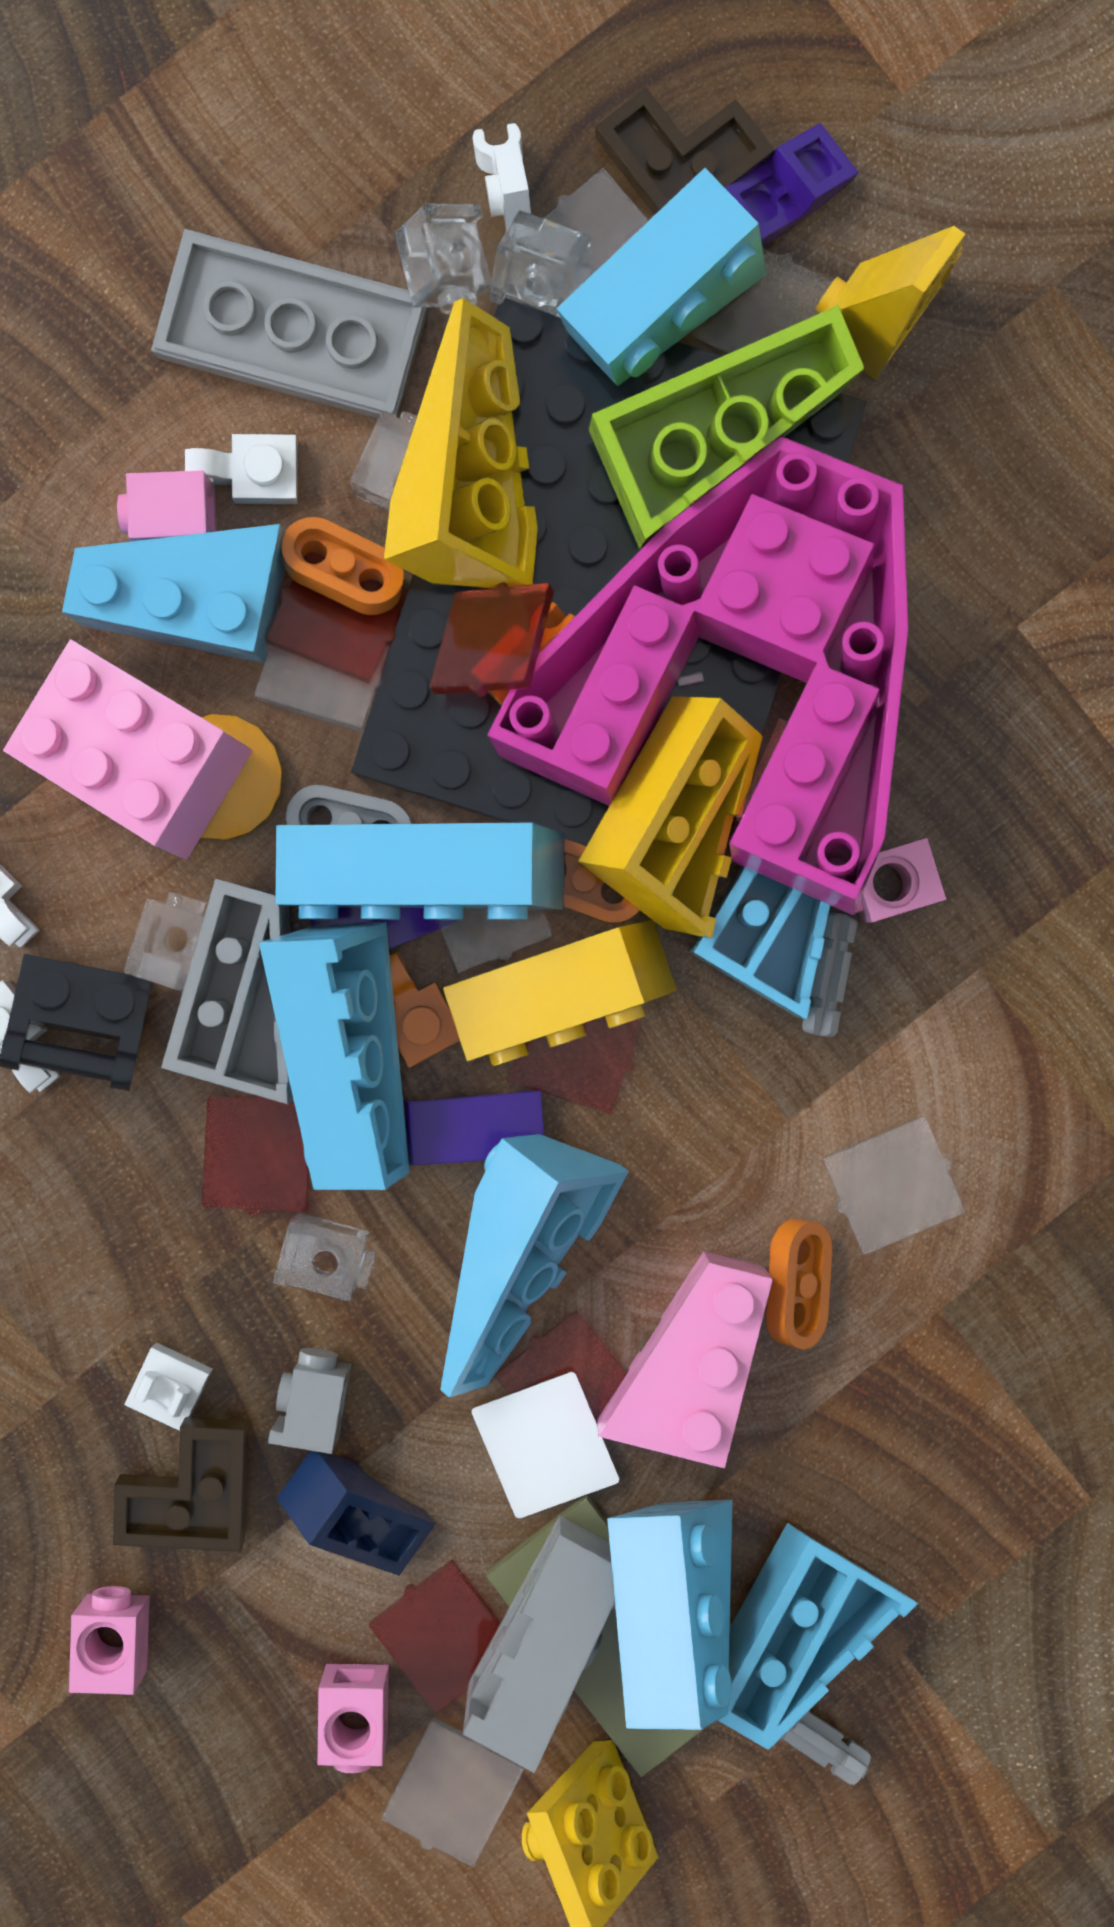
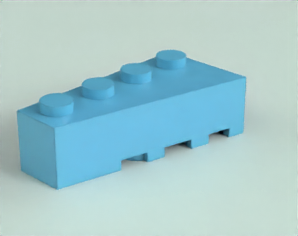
M535 823L276 825V905L299 907V919L336 920L338 919V908H361V919L400 920V908L424 909V919L463 920L464 909H488L487 919L528 920V910H564L565 833Z
M387 922L314 925L259 942L304 1144L305 1162L310 1171L313 1189L386 1190L410 1173Z

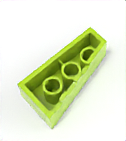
M839 305L592 414L589 426L590 435L640 550L671 520L778 437H785L847 389L859 376L864 366Z

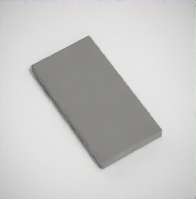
M184 229L151 352L157 359L398 425L431 302L428 295Z

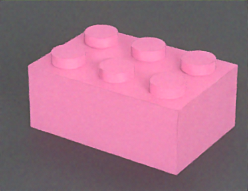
M71 639L3 749L10 756L152 845L185 860L190 856L253 752L252 749Z

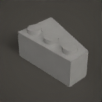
M215 879L161 1068L289 1104L294 1099L259 942L291 933L290 906L276 905V895Z
M559 1515L469 1680L463 1735L535 1773L556 1726L568 1706L582 1671L588 1669L596 1656L602 1640V1634L600 1633L610 1612L616 1614L609 1541Z

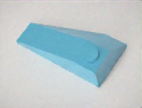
M541 1134L502 1138L500 1143L491 1150L484 1164L485 1173L474 1195L440 1389L448 1397H453L486 1387L531 1324V1317L525 1311L531 1303L543 1296L549 1287L557 1288L567 1273L559 1266V1263L579 1235L587 1241H590L623 1184L629 1172L618 1163Z

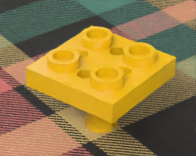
M613 1740L592 1742L527 1812L530 1822H526L522 1830L523 1851L531 1861L545 1860L570 1927H603L659 1858L653 1844L652 1835L646 1826L630 1785L629 1776L623 1767Z

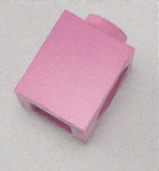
M204 470L126 473L127 494L118 495L117 515L121 532L128 533V538L131 541L217 531L215 486Z
M928 838L879 852L855 913L859 914L862 924L876 922L946 900ZM881 866L894 868L902 879V890L899 896L891 902L880 898L874 890L873 878Z
M121 1586L101 1587L94 1590L92 1594H86L71 1615L69 1693L134 1695L148 1667L149 1595H131L130 1589ZM110 1627L116 1630L122 1637L123 1646L112 1647L105 1644L100 1639L97 1628Z
M326 1664L318 1691L317 1765L334 1766L336 1770L344 1773H360L367 1771L372 1766L383 1765L388 1742L389 1665ZM345 1712H357L367 1719L369 1725L362 1729H351L346 1727L338 1716Z

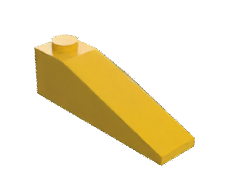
M949 227L861 262L847 282L837 276L819 301L815 309L819 313L839 305L863 363V372L875 381L946 282L959 260L966 234L957 227Z
M461 298L453 304L391 496L384 560L434 584L525 591L533 586L538 526L535 507L525 506L520 472L529 469L527 447H520L516 444L512 411L520 405L510 327L465 298Z

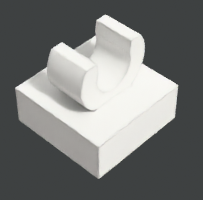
M156 1342L151 1347L124 1405L180 1431L184 1418L191 1417L213 1368Z

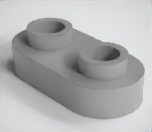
M311 785L301 789L292 797L286 811L287 825H311V813L319 807H326L331 811L332 822L330 825L377 824L381 821L391 824H413L405 810L392 801L325 785Z

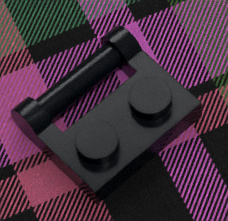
M24 954L9 1022L1 1048L0 1067L19 1071L21 1065L111 1081L110 1088L130 1091L153 979ZM30 1024L120 1041L117 1056L27 1040Z

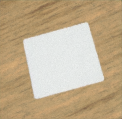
M569 1372L472 1409L476 1425L516 1518L526 1517L619 1482V1476L602 1437H598L596 1421L574 1372Z

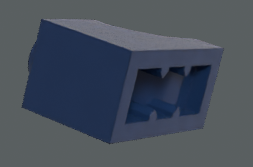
M310 1450L277 1497V1500L309 1545L400 1576L435 1526L434 1521L424 1509L405 1501L380 1485L364 1472L358 1463L335 1454Z

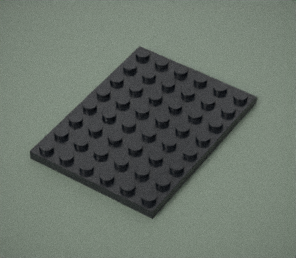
M503 287L494 318L510 327L520 397V405L512 411L516 444L520 447H527L529 469L520 472L525 506L535 507L538 526L533 586L525 591L434 584L413 574L351 773L506 823H535L565 833V839L587 846L609 806L501 758L487 735L502 706L473 674L518 627L532 636L533 624L537 615L550 603L554 602L566 616L570 613L576 616L640 551L590 435L589 426L592 414L718 359L722 355L677 342L660 354L654 364L638 377L631 376L617 386L567 333L557 311L560 304ZM840 393L784 438L848 463L867 401ZM699 637L680 675L701 670L704 682L679 687L678 683H676L662 713L672 696L721 698L762 735L782 672ZM734 816L728 842L737 816Z

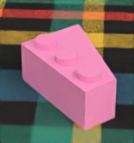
M706 1251L702 1252L661 1316V1321L643 1350L638 1352L629 1366L627 1375L611 1400L606 1402L597 1416L598 1437L725 1468L773 1280L764 1266Z

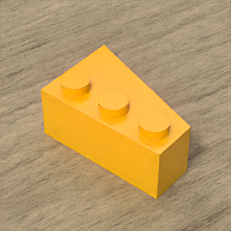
M672 696L578 862L662 928L712 939L716 918L709 917L718 877L727 878L732 858L724 854L734 816H743L763 736L721 698Z
M649 920L617 927L443 987L466 1060L470 1061L489 1055L492 1066H496L528 1055L525 1042L543 1036L547 1037L550 1047L586 1036L583 1026L585 1022L605 1016L608 1028H612L645 1017L643 1003L676 992L677 988L655 922Z

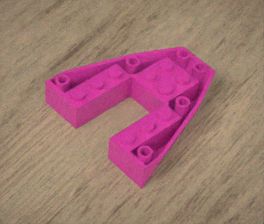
M780 436L666 524L518 674L487 736L501 758L610 806L652 733L699 637L807 683L729 843L732 861L854 915L885 839L908 637L903 485Z

